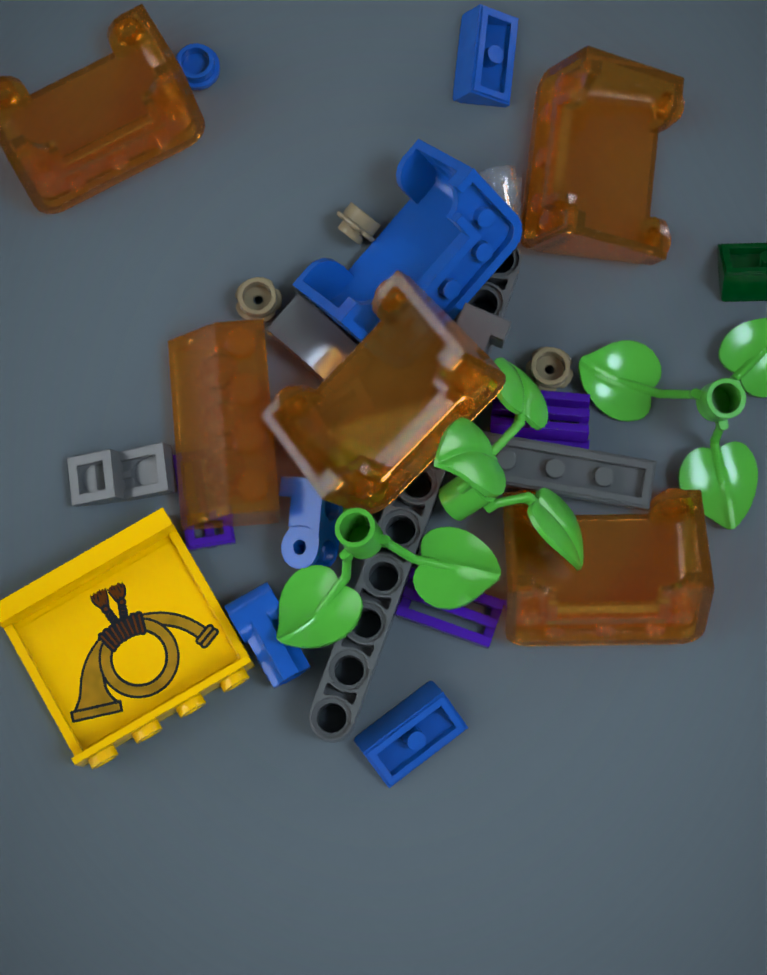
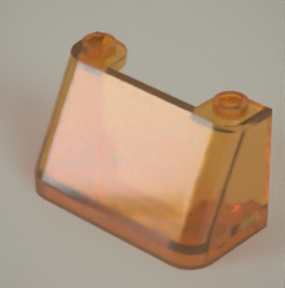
M143 4L119 15L112 21L108 27L107 39L113 53L32 94H29L20 79L13 76H0V145L33 205L40 212L45 214L63 212L195 144L204 133V118L182 67Z
M588 45L552 66L544 73L536 91L521 218L523 232L520 241L524 248L546 254L643 265H654L667 259V252L671 245V234L667 222L655 216L650 217L658 133L669 128L682 116L685 106L683 98L684 77Z
M398 270L389 279L383 281L375 291V296L371 303L372 311L381 321L317 389L307 385L287 386L276 394L273 402L261 414L264 421L322 500L348 509L362 508L370 514L384 509L393 502L435 459L441 437L453 421L458 418H466L473 421L499 394L506 382L505 374L495 362L409 276Z
M666 489L651 500L648 514L575 515L581 529L584 549L583 566L579 571H576L564 557L539 535L528 517L527 509L529 506L527 504L519 503L501 507L505 635L511 643L529 647L670 645L689 643L697 640L704 634L715 587L701 490ZM523 490L519 492L502 493V497L516 495L525 492H531L535 495L536 492L530 490Z

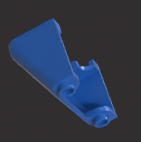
M420 139L402 157L396 171L397 184L410 200L353 266L347 270L332 258H321L311 263L292 284L309 301L375 356L394 369L410 367L422 357L462 311L465 302L468 303L515 250L523 232L522 222L518 215L474 168Z

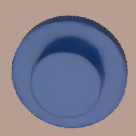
M193 43L183 47L177 53L173 62V71L177 81L183 87L190 90H204L212 86L218 79L220 62L217 54L211 48Z

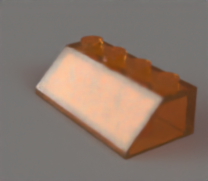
M264 319L214 322L169 340L168 352L181 530L279 523L280 506Z

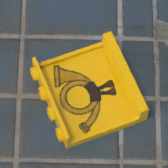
M163 507L0 600V627L4 628L74 755L71 760L74 765L81 767L89 764L92 770L116 758L119 755L116 747L133 738L136 744L159 733L163 729L159 722L177 712L179 717L183 718L197 711L206 704L203 696L221 687L225 693L243 684L250 678L246 671L255 667L251 657Z

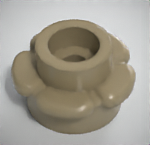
M350 202L343 213L339 210L337 211V216L343 219L337 228L359 245L365 238L370 242L375 241L373 235L381 225L352 202Z
M254 277L246 280L237 288L235 297L238 300L236 304L238 314L243 319H253L256 323H266L273 319L275 316L274 312L280 309L282 305L280 290L275 289L273 282L264 277ZM256 297H261L263 299V302L261 304H255L254 299Z
M541 347L533 352L532 360L526 364L525 373L535 382L540 390L556 391L557 388L563 389L567 387L573 377V371L570 369L572 361L569 355L561 349ZM547 366H551L554 368V372L552 374H547L545 372V368Z

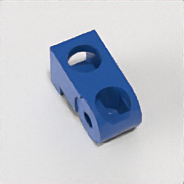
M281 476L279 496L291 498L289 530L283 537L281 544L282 556L290 567L296 569L307 568L311 565L330 567L335 562L339 551V540L335 535V523L343 513L346 483L320 478Z

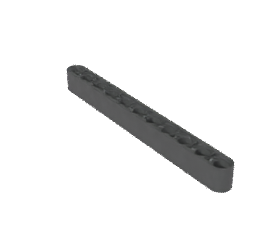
M518 246L506 259L511 265V269L504 273H494L468 304L472 305L480 300L487 301L495 308L494 315L504 318L521 265L522 256ZM461 312L453 320L451 329L449 331L439 361L443 355V352L446 348V345L450 339V336L453 332V329L457 323V320ZM489 344L479 367L478 387L493 348L491 344ZM437 367L378 524L383 531V535H387L388 528L396 522H406L411 525L415 532L414 537L408 543L399 545L416 555L419 552L422 539L439 497V489L443 486L448 472L433 466L436 452H429L424 449L420 440L430 432H437L443 435L444 431L453 421L458 418L467 419L476 395L475 393L471 399L454 407H447L441 404L437 399L439 393L436 387ZM412 477H422L429 482L431 490L424 497L413 498L405 492L403 486ZM382 547L376 555L365 559L354 589L363 600L362 614L372 613L377 616L381 621V628L376 635L369 638L360 637L352 630L346 637L334 643L310 709V727L317 737L325 742H341L348 738L354 730L414 565L388 548ZM387 567L394 570L398 576V581L393 588L381 591L372 586L370 576L377 568ZM347 659L356 660L364 667L363 677L353 685L342 684L335 675L338 665ZM329 706L342 708L347 716L343 729L335 733L325 732L319 727V715L323 709Z

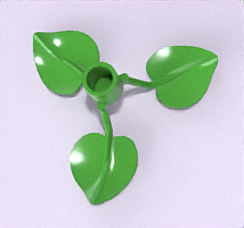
M767 318L754 319L739 324L725 335L721 342L718 356L721 364L734 374L730 378H722L709 383L700 390L696 388L692 390L654 388L661 378V365L653 350L640 342L631 340L617 341L582 356L578 362L582 387L586 394H590V401L596 408L612 419L624 422L641 420L649 413L651 396L665 399L696 400V406L700 415L708 421L715 422L716 427L710 438V448H696L683 459L678 472V485L685 501L694 510L724 529L731 530L736 528L752 505L758 483V467L753 453L745 444L734 441L720 446V439L724 430L729 427L727 419L737 416L744 409L746 393L757 398H767Z
M496 358L489 367V380L500 402L515 414L514 422L492 446L485 433L466 418H458L447 427L439 442L433 466L453 473L457 477L440 487L439 499L446 512L458 521L464 520L482 507L488 513H491L500 507L519 503L527 504L529 506L527 509L528 517L539 535L564 557L576 571L582 569L584 560L582 533L576 516L562 498L547 488H541L535 495L531 492H525L496 499V497L504 493L506 487L505 474L498 463L496 455L524 426L525 421L537 431L544 428L548 421L547 404L535 382L523 370L508 362L505 358Z
M351 437L327 448L318 474L320 479L346 483L343 513L335 523V535L344 547L339 554L342 559L341 576L338 578L331 568L323 565H311L296 571L289 578L281 592L279 625L276 638L280 643L287 646L310 649L327 646L346 637L357 625L363 610L361 596L354 589L346 586L351 578L352 559L354 557L358 559L371 558L382 547L388 548L410 563L419 565L413 576L415 590L427 604L439 609L451 610L468 605L499 581L502 574L501 568L495 555L483 541L460 528L450 526L439 527L427 532L421 542V556L410 552L394 542L388 535H383L382 529L367 510H376L386 504L396 478L395 470L388 458L379 450Z

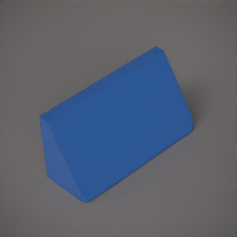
M481 4L462 15L453 88L454 101L505 108L510 106L519 18Z
M429 681L354 738V742L387 787L390 788L468 729V726L444 692L433 681Z

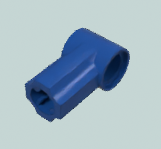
M268 582L224 606L245 645L247 643L250 644L259 665L274 689L292 681L311 669L301 648L284 645L276 638L279 625V601Z

